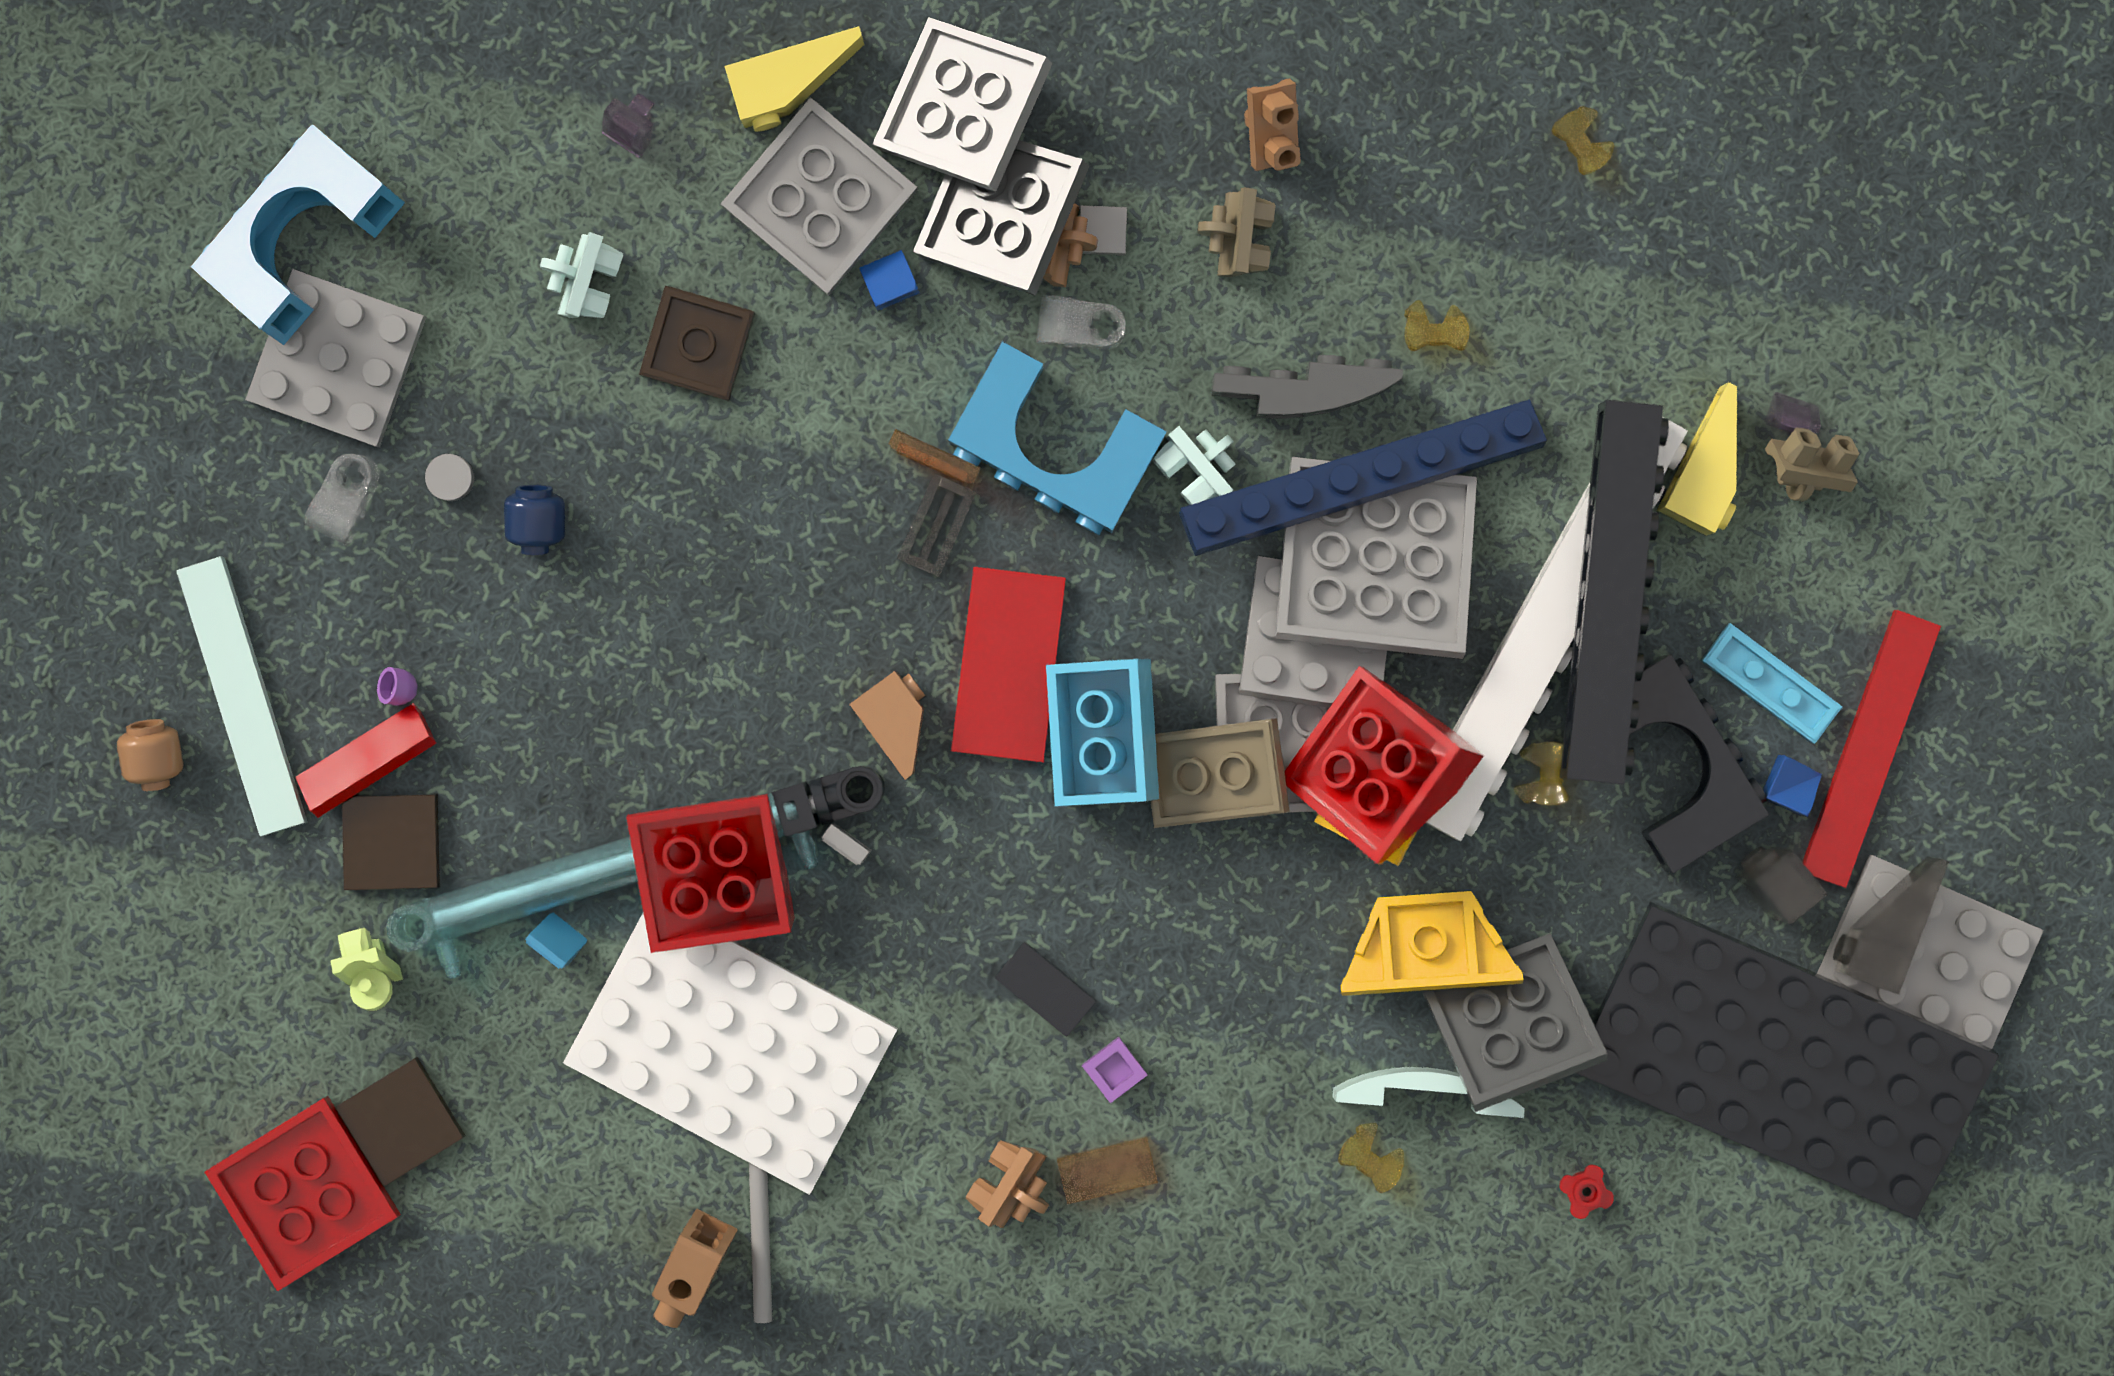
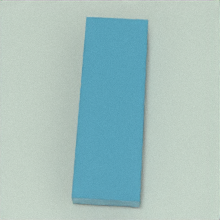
M1731 623L1727 624L1701 659V662L1811 744H1815L1842 708L1840 704Z

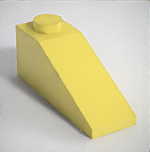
M858 26L725 66L739 117L744 128L753 126L754 131L758 132L779 126L781 124V117L790 115L864 46L860 27Z
M1729 382L1719 387L1657 511L1706 536L1715 533L1717 528L1724 530L1736 509V505L1732 504L1731 501L1736 493L1737 386Z

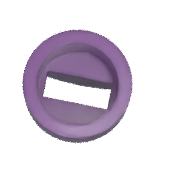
M387 667L382 671L377 685V694L380 702L395 706L410 702L417 695L418 690L417 681L410 672L393 667Z

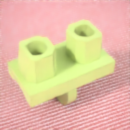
M366 928L338 935L342 957L330 960L333 974L350 986V996L353 1002L361 1009L375 1011L384 1007L392 996V983L390 980L396 982L403 979L399 965L386 955L384 944L380 939H371L370 932Z

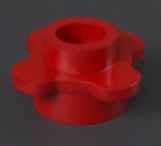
M1587 1165L1584 1171L1578 1172L1573 1176L1565 1175L1560 1180L1559 1188L1563 1193L1567 1194L1571 1203L1570 1213L1575 1218L1584 1219L1590 1211L1599 1207L1607 1209L1614 1201L1613 1193L1607 1190L1603 1183V1170L1597 1165ZM1586 1187L1591 1190L1588 1196H1584L1582 1193Z

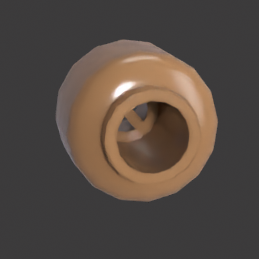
M150 719L134 722L126 726V733L118 738L117 751L122 776L130 783L141 784L143 791H156L170 786L169 779L182 772L184 763L179 734L174 728L165 726L163 720Z

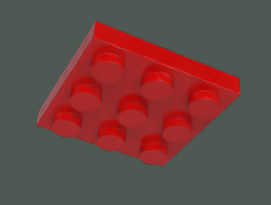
M329 1096L314 1103L204 1172L277 1291L401 1215Z

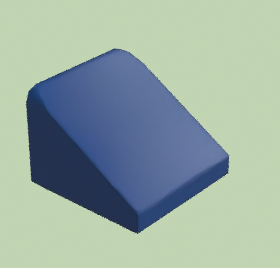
M902 250L859 268L877 311L920 293Z

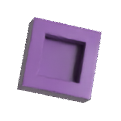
M1119 1036L1082 1064L1084 1070L1110 1103L1147 1076V1072Z

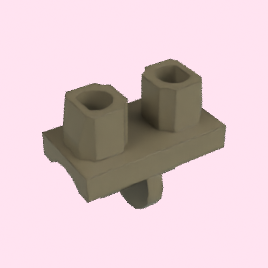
M1243 187L1239 192L1226 193L1225 206H1213L1212 221L1198 223L1197 233L1210 237L1209 253L1220 254L1217 276L1235 277L1247 273L1266 271L1269 268L1270 248L1265 245L1253 244L1252 234L1253 228L1264 230L1271 228L1274 222L1276 205L1273 202L1256 197L1257 189Z
M1796 427L1786 441L1771 439L1765 451L1767 455H1771L1775 459L1777 481L1781 485H1786L1788 497L1792 500L1803 502L1809 499L1814 490L1821 491L1823 488L1852 492L1858 481L1851 467L1859 456L1853 439L1848 436L1835 434L1826 448H1822L1815 433L1808 429Z

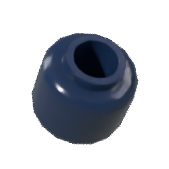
M522 485L516 487L515 493L505 499L504 529L506 540L514 545L521 546L522 554L543 555L549 553V546L555 545L564 539L565 504L561 496L553 493V487L547 485Z

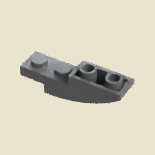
M1319 355L1317 362H1309L1306 366L1305 380H1298V372L1270 370L1269 377L1251 376V368L1224 366L1223 373H1214L1212 377L1211 396L1257 400L1256 418L1286 419L1309 417L1351 407L1381 394L1402 380L1403 369H1393L1392 361L1382 359H1365L1364 366L1345 365V357L1334 355Z

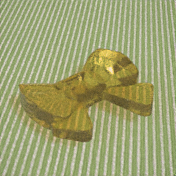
M1580 106L1578 109L1561 117L1553 125L1551 131L1555 137L1565 141L1568 151L1577 157L1579 172L1582 175H1588L1603 167L1611 159L1614 143L1612 141L1591 143L1584 132L1597 117L1598 112L1595 109Z
M1416 300L1406 309L1404 315L1407 318L1404 329V337L1411 351H1417L1426 345H1448L1458 351H1463L1466 348L1470 334L1469 324L1465 315L1456 305L1450 306L1442 324H1429L1420 300Z
M1557 742L1533 743L1521 751L1520 756L1540 767V781L1514 787V792L1524 803L1529 804L1533 801L1540 805L1559 806L1568 802L1569 795L1562 785L1563 778H1559L1563 744Z
M1376 1123L1360 1124L1356 1127V1134L1348 1138L1343 1144L1338 1162L1343 1166L1356 1167L1360 1172L1372 1179L1379 1193H1385L1392 1189L1401 1177L1404 1167L1403 1149L1398 1148L1380 1158L1370 1151L1378 1125Z

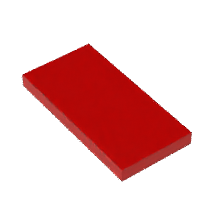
M973 567L951 751L1044 762L1049 721L1046 665L1056 664L1066 578Z

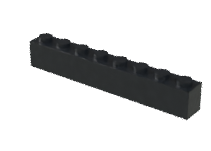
M1605 400L1598 404L1559 778L1624 785L1625 775L1631 776L1633 771L1635 753L1634 748L1628 747L1630 728L1635 729L1637 727L1639 719V701L1633 700L1635 681H1641L1644 671V654L1638 653L1639 636L1640 634H1646L1649 623V607L1643 606L1644 588L1651 587L1654 575V560L1648 559L1649 540L1655 541L1659 527L1658 512H1652L1654 493L1659 494L1661 492L1664 479L1663 465H1657L1659 446L1664 447L1666 445L1669 431L1668 418H1662V405Z

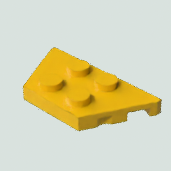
M1472 891L1379 897L1370 914L1365 932L1359 940L1346 977L1341 983V995L1523 984V973L1502 944L1503 941L1494 926L1485 917L1483 909Z

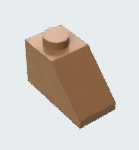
M894 671L849 705L906 780L915 773L924 708L919 700L925 694L910 674L901 678Z

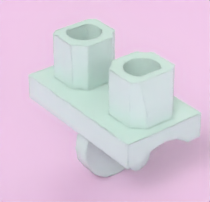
M591 232L588 235L582 234L572 266L569 263L574 249L569 246L560 244L556 260L542 258L540 268L552 273L547 287L548 290L561 293L565 277L568 278L558 311L559 315L569 318H577L579 316L604 318L610 294L589 288L588 286L593 271L609 277H616L623 253L602 243L603 236Z
M1178 426L1168 435L1167 440L1169 442L1162 447L1153 459V462L1168 479L1186 464L1191 467L1198 478L1181 492V495L1189 505L1230 493L1233 489L1210 463L1214 460L1225 473L1236 465L1225 452L1234 442L1229 435H1226L1217 443L1205 429L1196 437L1198 442L1207 451L1203 455L1180 426Z

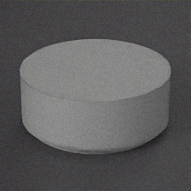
M443 454L430 462L426 469L425 481L429 491L437 498L445 501H457L464 498L471 491L474 484V472L471 465L462 457L454 454Z

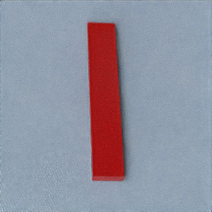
M1900 610L1893 611L1800 869L1805 874L1808 873L1810 876L1843 888L1847 887L1941 625Z

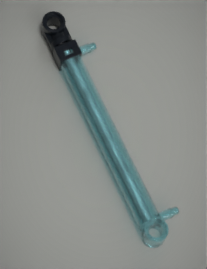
M857 766L811 780L809 785L812 795H810L807 782L767 793L778 837L780 839L792 835L798 857L801 858L805 869L818 865L815 855L816 849L810 829L820 826L816 813H818L820 821L824 825L870 811L882 801L885 793L884 781L881 775L873 768ZM856 776L867 777L873 784L872 797L866 802H857L849 795V783ZM630 836L403 905L394 910L389 916L386 925L387 935L393 945L407 952L435 945L446 977L448 979L459 977L461 975L458 965L459 958L453 939L637 883ZM410 914L418 915L424 922L425 930L420 939L410 937L405 930V921Z

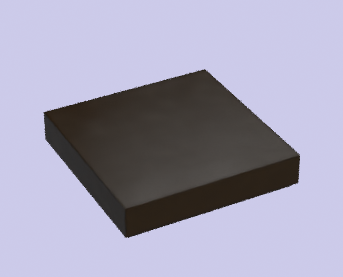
M665 285L639 375L729 401L755 312Z
M438 794L353 796L342 803L344 890L440 887Z
M418 1057L335 1107L383 1187L466 1136Z

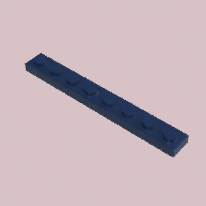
M1529 399L1188 505L1180 509L1179 515L1194 555L1198 556L1543 448L1547 439Z

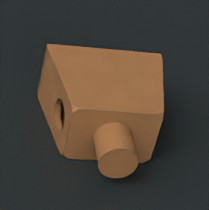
M699 1209L695 1210L680 1234L652 1292V1296L660 1301L654 1313L657 1321L665 1326L677 1328L680 1326L685 1314L695 1315L737 1233V1228Z

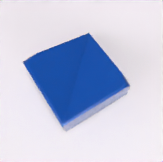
M1778 755L1763 791L1769 802L1797 815L1808 817L1822 774L1790 757Z

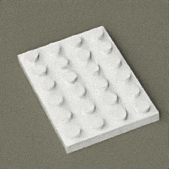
M643 913L563 1064L810 1195L898 1028L735 941L651 953Z

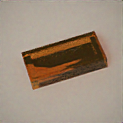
M894 430L889 441L890 449L893 452L968 486H975L981 474L980 467L899 430Z
M1147 1136L1056 1157L1067 1204L1158 1183Z

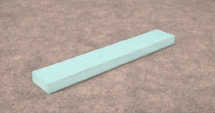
M220 556L176 570L259 836H265L308 822L225 557Z

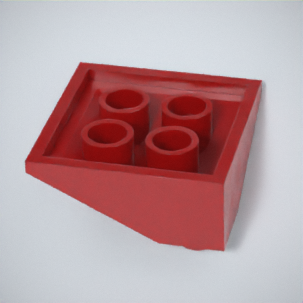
M1359 666L1284 773L1286 786L1375 863L1381 865L1458 793L1484 755L1444 723L1373 673Z
M768 794L635 813L626 816L651 953L791 933L795 915L788 874Z

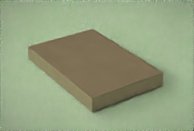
M1277 718L1155 734L1159 799L1151 800L1154 828L1290 812Z

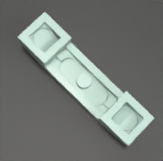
M1402 1067L1378 1070L1349 1079L1333 1087L1332 1097L1336 1102L1383 1106L1385 1087L1467 1094L1459 1074L1456 1072L1425 1067ZM1510 1098L1475 1113L1524 1118L1525 1108Z

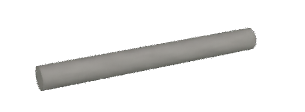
M749 1163L754 1323L772 1322L768 1172Z

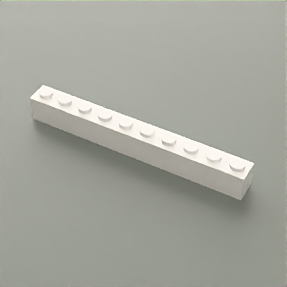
M1670 420L1666 445L1664 447L1659 446L1657 465H1663L1664 473L1667 468L1674 470L1687 450V445L1683 444L1682 441L1688 430ZM1590 483L1453 728L1454 732L1484 755L1458 793L1426 822V824L1455 840L1461 841L1465 834L1471 837L1477 830L1484 816V812L1479 810L1487 793L1494 796L1501 787L1507 771L1501 768L1509 753L1517 755L1523 747L1530 732L1524 726L1532 712L1540 714L1548 702L1552 690L1547 685L1554 672L1562 673L1572 658L1573 648L1569 645L1574 638ZM1662 486L1659 494L1654 493L1653 508L1663 494L1665 486Z

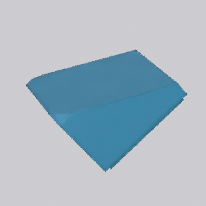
M554 912L549 914L525 939L530 947L558 969L568 966L587 943V938Z

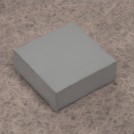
M1081 206L1080 217L1088 219L1086 233L1098 238L1097 249L1094 251H1083L1082 254L1125 255L1127 207Z
M835 823L831 824L822 836L826 844L855 865L862 864L872 851Z

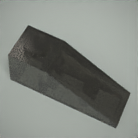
M1927 856L1850 927L1847 935H1841L1833 953V960L1837 961L1834 971L1899 995L1949 861Z

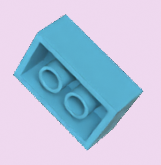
M1151 659L1046 665L1055 806L1142 802L1159 799Z

